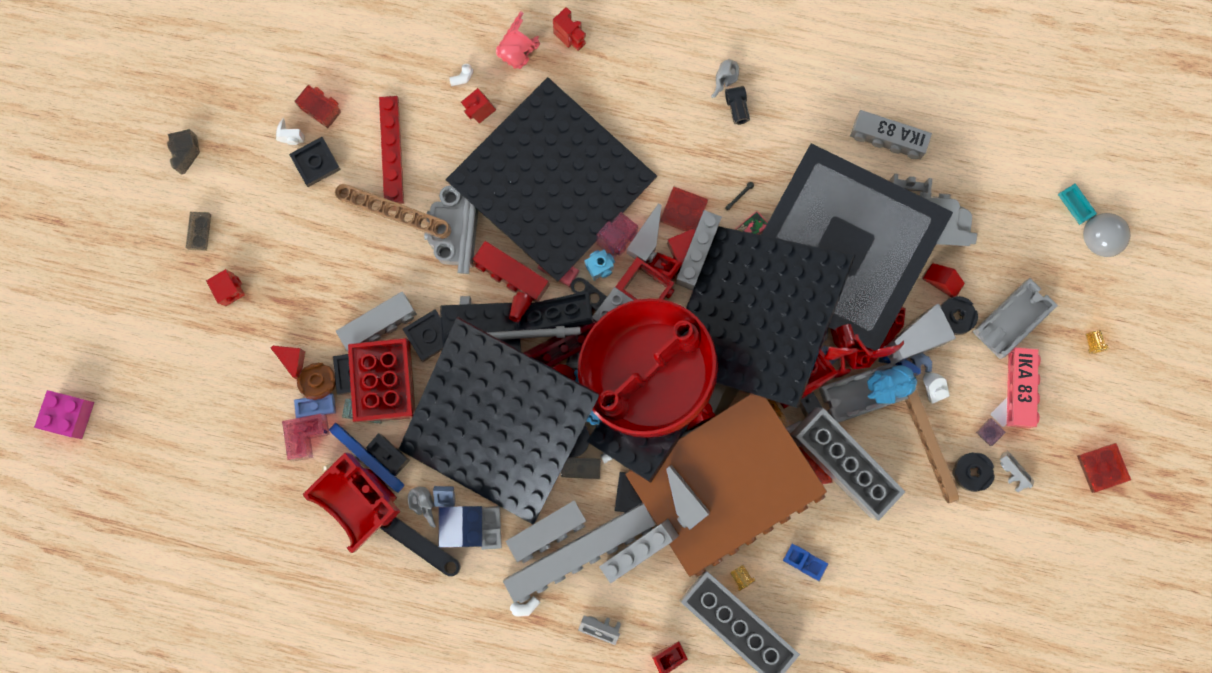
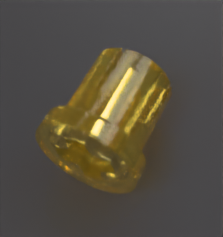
M1100 330L1093 331L1092 334L1091 332L1085 334L1089 346V354H1096L1109 349Z
M744 565L730 573L737 583L739 591L756 581L754 577L750 576Z

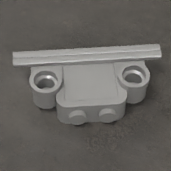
M446 186L440 191L439 197L441 202H434L431 205L430 211H427V214L446 221L451 226V234L447 238L441 239L425 233L424 238L434 249L435 257L442 264L458 265L457 273L469 274L470 267L473 268L472 259L474 258L478 210L452 186ZM446 225L438 227V234L446 231Z
M920 192L921 197L953 212L937 244L958 246L976 244L977 233L971 232L972 214L969 210L961 207L957 200L951 198V194L939 193V197L932 196V193Z

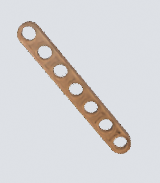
M340 184L335 189L336 198L346 204L441 239L447 238L451 234V226L440 218L347 184ZM348 189V195L342 198L340 195L342 190ZM364 195V201L358 204L356 202L357 197ZM377 200L380 201V207L373 209V203ZM395 206L397 208L396 213L389 215V209ZM409 212L413 213L412 220L405 221V215ZM426 218L429 219V225L425 228H422V220ZM446 225V231L438 234V227Z
M915 390L911 395H908V399L905 402L944 499L950 504L959 500V494L918 392Z

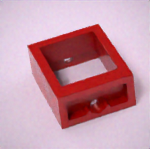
M638 257L615 286V288L632 300H638L625 291V289L639 270H641L666 287L658 299H669L675 291L673 289V281Z

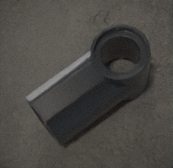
M745 87L725 89L726 102L730 106L734 124L741 125L749 122L750 116L746 104L747 94Z

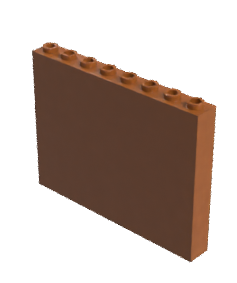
M750 394L679 439L651 483L633 471L625 474L657 526L668 519L679 534L669 545L689 577L692 575L698 577L706 571L705 567L710 564L716 566L723 561L722 557L726 554L732 556L740 550L739 546L744 543L747 546L757 540V535L760 533L766 535L774 529L773 525L778 522L784 524L791 519V514L796 511L800 514L808 509L807 504L812 501L818 503L826 497L824 494L827 493L826 488L768 399L754 394ZM671 465L710 511L709 515L690 530L688 527L684 528L677 520L679 516L676 513L666 470Z

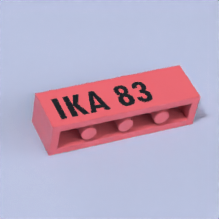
M1015 347L1008 354V427L1033 428L1037 427L1040 415L1037 412V405L1040 402L1038 366L1040 365L1041 357L1038 355L1039 349Z

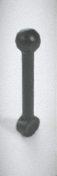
M748 182L747 187L725 209L728 211L749 189L754 187V183Z

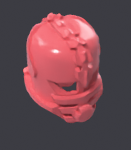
M522 11L519 12L510 29L504 35L503 40H501L496 48L497 56L514 69H521L529 61L527 57L529 52L532 53L540 45L539 36H535L530 40L518 31L523 22L521 17L524 13Z

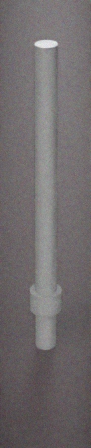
M556 326L554 329L489 332L488 334L499 340L552 336L565 338L568 335H580V327L564 328V326Z

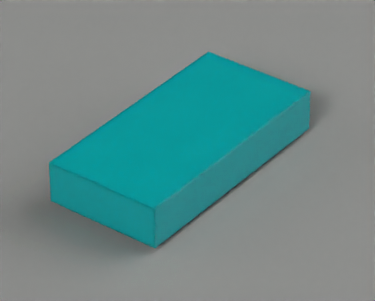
M1076 184L1058 194L1079 225L1097 214Z

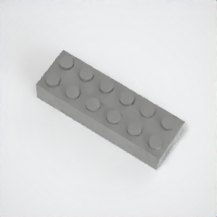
M815 407L790 433L794 441L870 518L879 521L905 493L889 474L824 408Z
M707 571L701 574L679 600L758 673H785L800 655Z

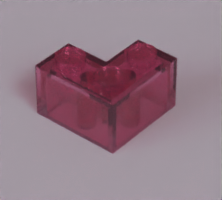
M620 212L612 223L608 221L596 235L597 245L605 250L606 253H610L613 258L617 255L621 256L627 248L626 244L629 241L632 242L637 235L638 225Z
M323 414L282 421L287 460L290 461L313 458L311 439L330 435L327 416Z

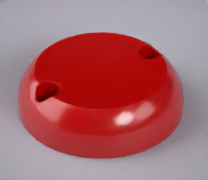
M652 298L624 303L600 318L588 333L582 345L578 361L579 383L600 394L592 409L593 413L612 429L627 435L643 438L668 435L692 422L708 404L714 392L718 374L715 345L706 327L698 317L679 304Z

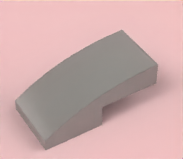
M500 506L482 507V550L502 548Z

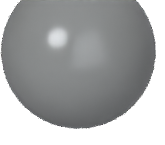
M1102 213L1088 220L1084 227L1083 237L1087 247L1093 253L1102 257H1113L1125 250L1129 244L1131 233L1127 222L1122 217L1112 213Z

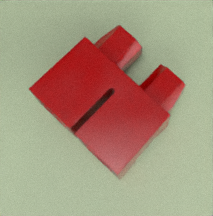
M565 7L553 18V33L568 48L572 45L579 51L586 44L584 40L586 33L582 30V22H573L571 20V11Z

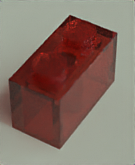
M307 85L294 101L299 109L327 129L341 113L338 107L339 103L332 97H329V99L325 97L324 92L318 87L312 88L310 85Z

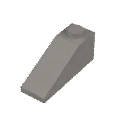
M658 203L627 248L626 254L634 259L638 257L645 263L648 261L651 263L657 255L655 251L661 204Z
M671 465L666 470L676 513L679 516L677 520L684 528L688 527L690 530L709 515L710 511Z

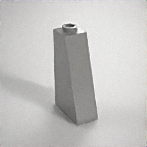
M937 304L921 314L885 347L899 345L904 340V345L898 351L888 356L893 365L945 345L956 339L940 305Z

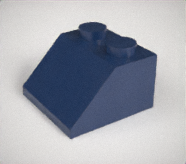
M482 506L439 507L438 547H482Z

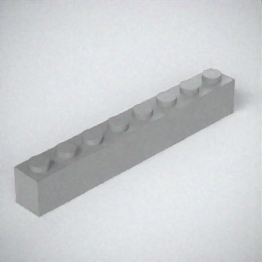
M641 503L503 580V583L513 602L519 601L522 603L531 598V593L535 591L537 593L543 592L551 582L554 581L557 584L566 578L565 575L571 571L575 574L583 569L582 565L588 562L590 564L597 562L601 559L600 555L606 552L608 555L618 550V545L622 543L627 545L636 540L635 536L640 533L645 535L652 530L655 523L645 505Z

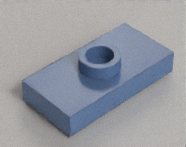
M329 394L317 400L307 398L294 400L296 419L336 414L334 394Z

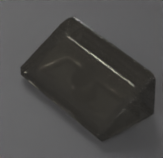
M568 457L561 471V477L600 479L601 459Z

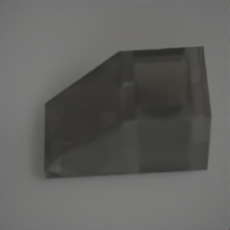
M191 129L168 134L169 141H167V146L172 154L170 163L172 168L181 175L187 172L200 153L197 135Z

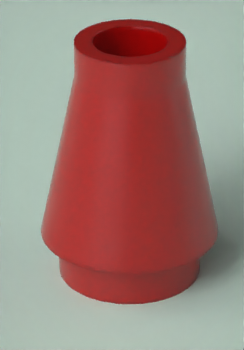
M518 292L513 296L509 315L510 320L514 322L520 321L531 305V297L529 295Z

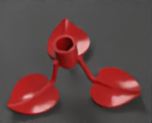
M851 324L836 328L840 348L829 347L824 360L841 358V367L836 370L837 375L831 379L839 378L851 372L850 368L845 369L844 356L858 351V348H848L855 344V340L870 358L886 357L895 353L904 345V340L896 346L869 351L859 339L858 334L854 335Z

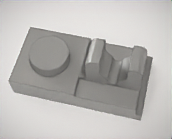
M1008 450L1003 453L1000 458V464L1005 471H1010L1013 474L1009 477L1008 483L1020 481V485L1015 488L1016 492H1020L1024 488H1032L1034 480Z
M583 616L578 631L616 645L620 636L618 632L621 623L617 622L615 627H610V618H606L605 623L602 624L595 617Z

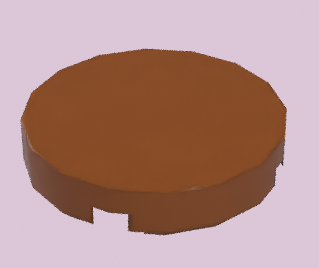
M319 362L304 367L301 371L302 373L297 378V387L300 393L307 399L312 400L328 396L336 385L335 373L332 368Z

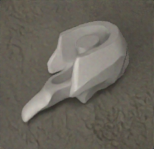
M728 59L720 64L716 74V90L711 95L712 98H715L723 90L724 83L728 87L738 80L739 65L736 61Z
M425 487L411 489L408 494L409 508L418 515L423 513L430 526L435 528L436 525L432 515V507L435 504L432 501L429 490Z

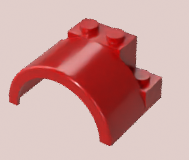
M344 453L303 493L307 501L322 507L342 526L350 539V546L347 547L350 553L356 552L383 525L387 526L401 512L393 503L397 497L382 479L371 469L363 468L350 453Z

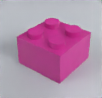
M47 390L34 428L82 439L95 402Z

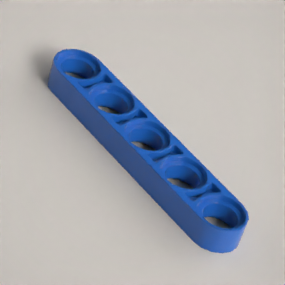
M336 422L333 424L329 431L388 486L399 493L405 485Z

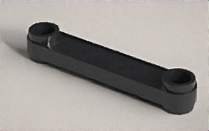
M395 517L390 527L386 528L383 525L380 528L443 574L455 576L460 572L461 565L457 559L399 518ZM449 562H454L456 565L454 573H450L447 570Z

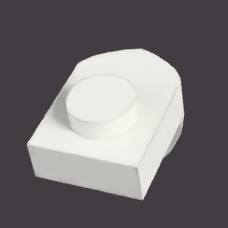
M282 118L276 130V140L289 145L304 143L305 136L301 130L286 129L285 119Z
M932 372L925 373L923 381L926 386L928 400L932 404L950 396L947 381L943 376Z

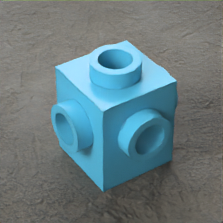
M596 250L589 255L590 258L584 260L585 266L594 281L600 277L606 278L610 276L614 270L613 264L615 260L605 250Z

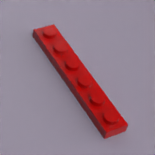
M398 96L379 97L384 198L404 204Z

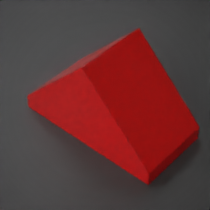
M691 229L668 239L667 245L673 259L681 261L683 264L696 230Z
M657 252L653 261L648 265L673 281L680 272L682 262Z
M935 263L930 265L922 278L951 298L956 297L965 284L954 268Z
M275 345L270 347L290 375L297 379L303 370L306 351L293 347Z
M679 641L651 655L659 673H669L688 660Z

